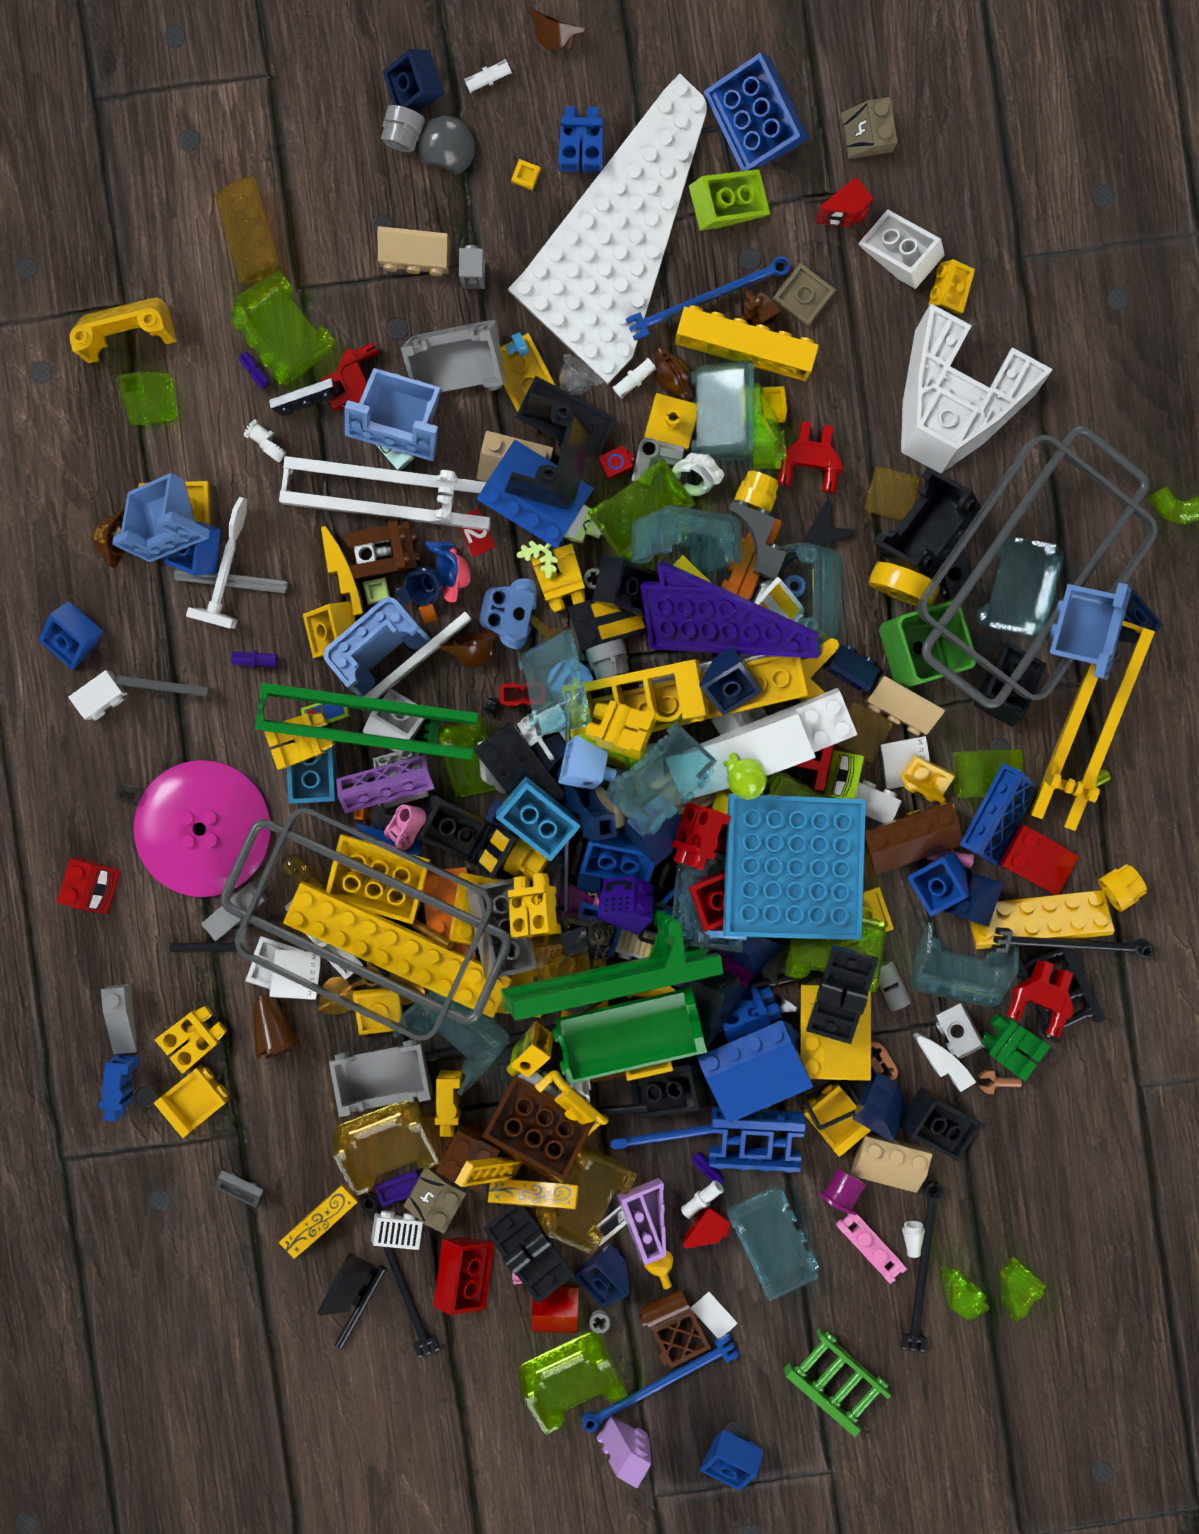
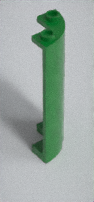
M692 987L556 1018V1028L553 1029L555 1042H560L563 1051L564 1061L560 1062L563 1076L567 1075L569 1083L572 1084L707 1053Z

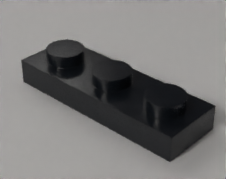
M330 378L270 399V408L279 415L287 416L301 408H311L314 404L321 401H331L336 396L341 395L342 390L341 386Z

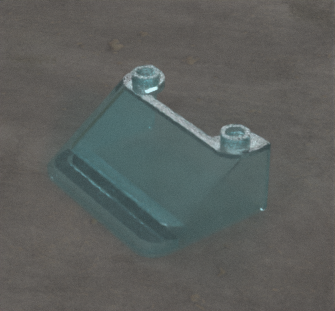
M794 543L781 546L783 552H796L801 562L812 564L813 617L802 618L798 623L819 632V640L837 639L842 631L841 556L839 552L835 549L811 543Z

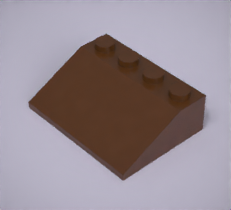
M514 1075L480 1138L500 1148V1152L561 1184L565 1181L595 1120L581 1125L577 1120L568 1119L565 1116L566 1110L555 1101V1096L544 1090L540 1093L533 1084Z

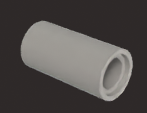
M893 960L878 964L874 976L890 1011H896L911 1003L910 997Z

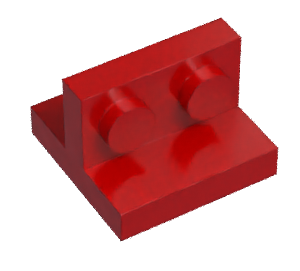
M833 745L817 751L816 758L795 765V767L812 770L809 783L810 789L824 791Z

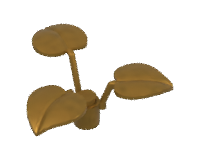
M367 962V969L381 975L377 967L372 966L371 962ZM394 973L390 974L388 979L425 996L424 987ZM332 977L322 987L353 1001L354 987L363 984L368 986H375L377 984L362 977V980L349 985L347 979L343 977ZM320 995L318 1010L321 1013L336 1015L352 1010ZM400 995L402 1005L414 1002Z

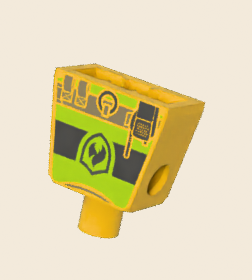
M535 1021L514 1046L511 1062L507 1066L508 1073L513 1077L514 1075L518 1076L520 1073L530 1077L551 1058L553 1033Z

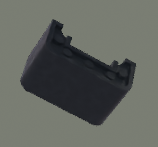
M927 467L921 475L925 479V486L917 490L920 494L919 499L896 530L889 528L887 531L888 535L879 532L873 543L887 559L901 567L933 579L981 509V505L971 489Z

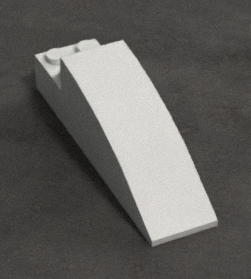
M835 688L664 759L681 800L684 801L728 789V773L723 762L728 761L729 755L733 752L737 754L739 761L749 758L759 761L767 776L816 758L814 752L856 736L857 732L839 689Z

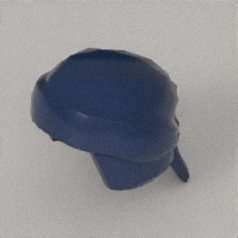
M418 566L407 574L404 588H396L395 594L400 596L399 603L401 605L406 604L411 599L415 604L426 606L434 603L441 596L443 581L435 569L428 566Z

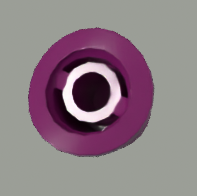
M836 1168L832 1180L825 1191H818V1194L833 1207L845 1213L856 1215L857 1212L853 1208L867 1185L850 1173Z

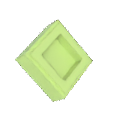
M385 577L363 582L368 605L377 604L382 599L390 597Z

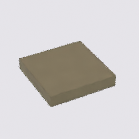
M800 262L772 300L808 328L833 296L836 289Z

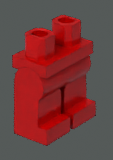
M687 802L677 831L676 840H673L671 845L677 848L674 861L703 871L706 859L714 860L716 854L713 852L718 846L717 838L723 824L728 825L731 816L714 809Z

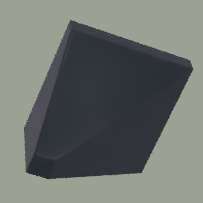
M585 926L559 934L566 957L588 950Z
M779 996L776 1003L781 1013V1018L778 1019L790 1024L800 1012V1008L782 996Z

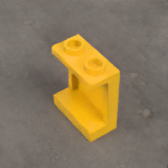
M202 1064L154 1102L182 1138L230 1100L226 1088L221 1084L218 1085L213 1079L212 1071L208 1067H203Z
M837 1082L824 1086L821 1090L822 1094L816 1099L812 1097L808 1100L820 1125L849 1113L857 1107ZM803 1105L804 1109H802L801 1111L804 1112V1116L808 1118V1120L816 1128L809 1112L807 1111L805 1105ZM853 1116L823 1130L817 1129L839 1157L871 1131L853 1120Z

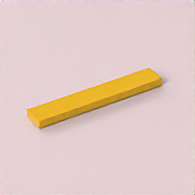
M509 1156L466 1161L455 1183L465 1187L514 1179L522 1163Z

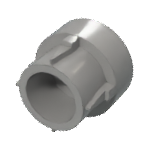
M389 105L382 125L384 128L381 136L383 143L397 151L407 153L414 151L416 142L419 141V135L422 132L425 118L409 108Z
M623 639L606 642L585 650L591 670H594L597 680L621 675L629 671L628 657Z

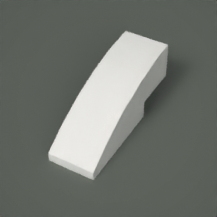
M917 1032L913 1034L933 1069L940 1077L948 1074L960 1092L976 1083L960 1061L941 1045Z

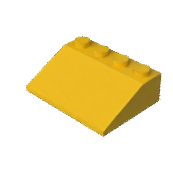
M340 834L337 852L422 892L424 891L428 869L368 841ZM416 856V857H418V858H420V859H422V860L427 861V862L430 863V859H426V858H423V857ZM333 860L326 892L375 914L413 924L421 901Z
M801 985L800 1056L810 1079L871 1081V988H869L866 1007L860 1016L852 1043L848 1044L806 1031L819 985Z

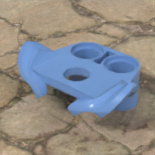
M517 579L508 587L489 588L484 595L479 622L484 629L492 630L499 634L501 642L509 648L521 649L531 631L532 626L528 624L532 609H536L537 591L535 582L530 579ZM495 592H499L501 595V600L498 604L493 599ZM518 607L522 608L525 612L524 618L520 621L516 620L513 616L514 610ZM491 614H494L496 617V623L493 626L488 621Z

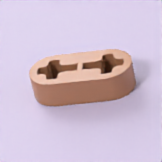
M871 1041V1048H880L878 1054L881 1058L877 1060L874 1055H871V1067L875 1073L884 1072L881 1067L882 1063L887 1068L892 1067L890 1070L891 1075L888 1078L894 1081L898 1075L897 1067L882 1044L877 1041Z

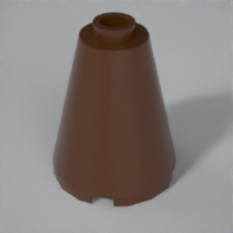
M269 994L257 997V1002L253 1003L256 1059L261 1060V1055H265V1059L289 1053L291 1052L290 1048L293 1046L296 1047V1050L301 1048L300 1040L277 998L269 997Z

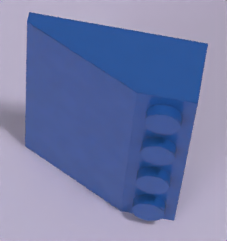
M760 52L703 91L741 171L754 170L792 151L809 140L771 57Z
M514 439L486 482L477 500L557 549L594 488L580 480L576 499L573 505L567 509H561L504 492L512 472L535 478L540 466L552 465L557 467L551 461Z
M783 1020L697 1057L704 1076L728 1124L813 1088L789 1028Z

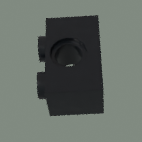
M963 548L950 569H954L958 573L957 580H951L947 572L939 584L940 594L942 597L945 596L946 601L956 597L972 573L965 548ZM976 585L969 594L977 592Z

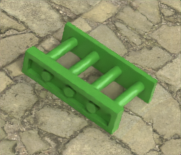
M819 1328L816 1332L821 1342L800 1366L794 1367L789 1362L784 1368L785 1376L850 1434L856 1437L861 1431L858 1417L879 1393L883 1394L887 1399L891 1397L888 1390L889 1385L880 1376L877 1378L841 1348L836 1343L838 1340L829 1331L824 1333ZM830 1348L838 1355L837 1359L817 1381H810L806 1377L807 1371ZM845 1363L850 1365L855 1370V1373L834 1396H827L823 1392L825 1385ZM864 1378L872 1385V1388L851 1411L848 1410L846 1412L841 1408V1402L858 1382Z

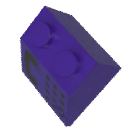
M636 876L603 879L600 886L598 918L638 935L653 921L654 885Z

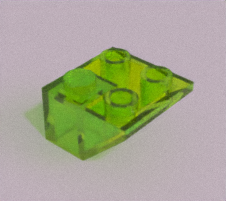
M136 372L118 375L122 400L132 426L178 419L170 373Z
M1013 1256L999 1273L1003 1307L1012 1319L1018 1322L1020 1318L1023 1319L1027 1316L1030 1310L1029 1307L1033 1302L1042 1297L1046 1286L1032 1270Z
M946 1266L942 1268L945 1299L952 1310L968 1322L989 1310L990 1306L985 1301L987 1297L973 1282L968 1283L964 1276L955 1268H952V1270Z

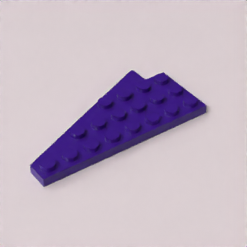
M661 561L657 564L660 582L644 581L640 584L650 649L723 653L734 646L739 654L818 658L821 655L819 632L667 562Z

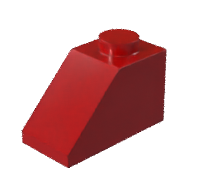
M712 1205L703 1208L683 1237V1247L687 1249L719 1243L721 1238L725 1239L732 1229L730 1218Z

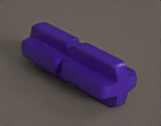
M244 352L238 357V360L247 372L250 373V376L260 389H264L270 384L269 379L258 368V364L249 352Z
M701 1152L696 1153L691 1158L692 1163L702 1173H705V1177L711 1183L713 1180H717L720 1184L725 1181L716 1168L709 1167V1161Z

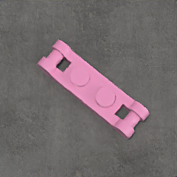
M848 1214L843 1220L840 1219L835 1223L890 1284L896 1280L895 1277L900 1272L903 1274L907 1270L903 1262L858 1214ZM855 1222L858 1226L851 1231L849 1227ZM891 1261L894 1266L887 1270L885 1265Z

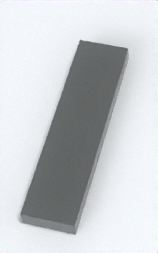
M118 675L116 677L117 685L204 697H211L213 688Z

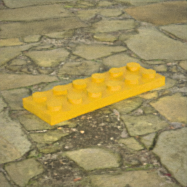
M1104 890L997 901L989 927L969 921L975 949L991 948L992 944H997L993 942L994 936L1003 935L995 933L996 927L1010 928L1013 931L1012 936L1055 939L1113 935L1115 931Z

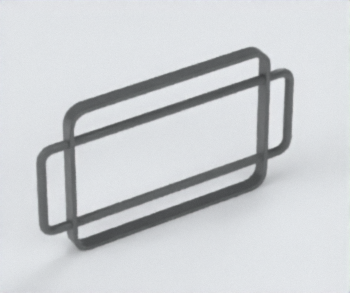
M1087 426L1074 427L1066 435L1062 443L1050 435H1041L1030 439L1024 445L918 600L917 611L920 618L933 629L922 646L924 660L984 707L996 708L1001 706L1012 690L1027 700L1046 698L1053 691L1073 659L1064 657L1043 689L1035 695L1017 684L1050 636L1053 624L1058 623L1059 614H1056L1057 609L1010 677L946 629L950 620L1063 457L1126 507L1073 585L1084 586L1132 514H1135L1144 522L1146 536L1108 593L1116 594L1118 582L1124 584L1127 582L1157 536L1158 527L1155 519L1139 506L1149 489L1147 475ZM1077 436H1085L1139 480V489L1132 499L1069 449ZM1038 442L1048 444L1055 450V453L937 622L927 611V602L1035 444ZM940 635L1005 684L994 699L987 698L932 655L931 649Z
M312 808L297 809L291 813L285 826L267 819L255 822L246 836L220 898L224 910L242 919L236 934L235 945L239 954L245 959L419 1041L427 1040L434 1036L440 1029L445 1016L465 1025L472 1024L479 1019L512 945L511 938L507 932L488 923L494 904L490 893L484 888ZM303 813L311 814L479 893L484 897L487 905L483 919H479L292 831L296 819ZM266 828L279 834L280 837L249 907L245 911L231 903L230 895L258 832ZM287 839L478 928L444 1005L254 915ZM251 923L439 1013L433 1029L429 1033H418L251 953L244 944V936L249 924ZM485 931L498 937L502 941V947L472 1013L463 1015L449 1007Z

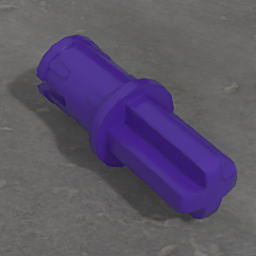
M256 650L253 653L234 651L231 655V662L233 665L253 666L255 669L257 666L277 668L278 654L258 653Z

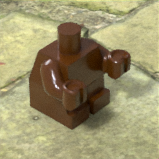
M751 289L744 294L748 300L744 305L747 313L743 312L737 318L745 321L752 320L755 327L756 325L768 326L776 320L780 310L773 300L762 292L755 295Z

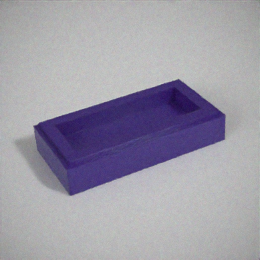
M417 1169L374 1185L381 1208L409 1197L419 1178Z

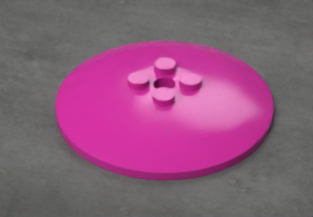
M205 760L189 761L166 770L145 790L135 813L134 839L144 866L161 884L175 892L188 896H216L222 893L251 826L258 820H271L262 793L245 774L220 762ZM199 822L206 826V832L202 836L197 835L194 830L195 825ZM264 828L258 832L234 889L241 886L254 875L262 864L269 848L271 830Z

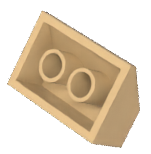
M378 226V262L384 270L395 272L397 269H404L411 274H419L420 271L429 272L432 276L449 274L451 244L447 233Z
M486 431L476 479L484 482L488 481L514 439L551 462L554 449L553 447Z
M886 676L876 679L864 700L865 703L869 704L867 707L869 710L877 714L880 712L888 715L887 720L896 725L902 723L908 726L907 731L918 737L920 734L927 735L945 711Z
M868 1133L859 1140L850 1174L865 1180L917 1193L927 1177L932 1153L928 1148L895 1139L891 1142L880 1135Z

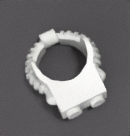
M690 453L673 467L671 485L677 492L681 490L686 495L700 496L710 491L714 484H719L725 474L709 454L698 455ZM692 469L702 476L703 481L700 485H690L688 483L683 485L679 481L681 472H690Z

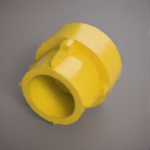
M748 471L745 480L741 482L734 502L742 500L749 503V508L758 511L760 508L771 512L776 499L775 494L779 485L777 484L778 481L764 473Z
M520 838L507 858L503 870L515 877L527 876L533 882V874L542 873L549 860Z
M1126 864L1118 870L1115 868L1098 879L1101 890H1104L1106 898L1119 912L1138 902V898L1147 893L1145 882L1131 865L1128 866Z

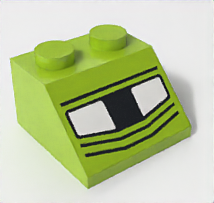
M832 750L825 787L821 795L855 799L864 756Z

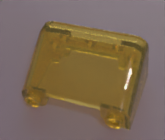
M416 1099L413 1102L395 1103L339 1125L332 1132L333 1157L354 1197L369 1192L375 1184V1177L414 1161L423 1169L432 1168L440 1162L438 1152Z

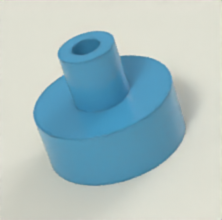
M518 332L512 335L513 343L506 346L509 355L518 352L520 357L529 354L521 333Z

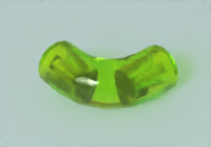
M1168 485L1147 497L1158 514L1172 523L1189 524L1199 520V494L1190 500L1180 501L1174 496Z

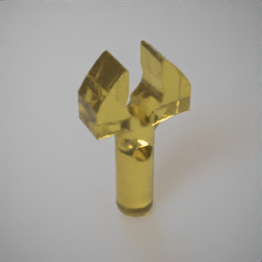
M535 615L530 616L529 623L545 636L546 642L544 645L548 649H560L552 642L551 635L558 636L562 641L566 642L564 631L559 627L557 629H550Z

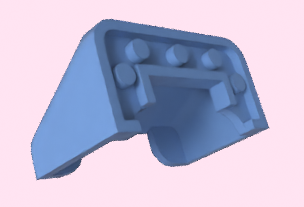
M387 597L379 601L330 643L324 651V659L348 689L356 695L363 697L375 687V679L369 670L397 646L404 642L409 648L418 650L432 639L397 600Z

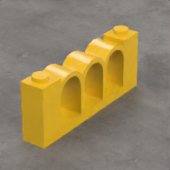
M694 659L561 687L564 704L566 692L571 691V739L575 735L586 734L585 731L589 722L598 724L596 718L593 717L594 707L591 692L612 688L614 701L617 704L625 705L621 686L642 681L648 710L655 712L656 720L676 722L683 718L690 719L691 723L704 721V716L710 715L707 696L699 686L703 678L700 660ZM675 675L679 696V709L673 716L666 717L659 712L652 679Z

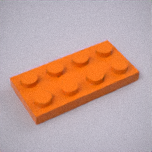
M467 867L444 869L456 876H459V873L468 874ZM428 871L423 892L454 906L458 883ZM424 903L426 925L449 939L453 916ZM453 942L452 949L465 955L467 954L470 945ZM475 950V952H474V954H473V956H472V958H474V959L477 958V957H476V950Z

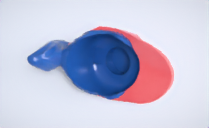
M426 541V547L430 551L437 553L436 567L443 581V597L448 602H456L458 590L470 583L469 564L463 557L457 554V550L451 542Z

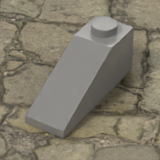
M256 881L250 882L230 898L231 903L247 911L258 883ZM265 892L257 908L269 899ZM221 906L201 924L211 937L217 941L241 922L242 919L228 913Z
M131 984L113 985L101 989L103 1014L113 1054L137 1052Z

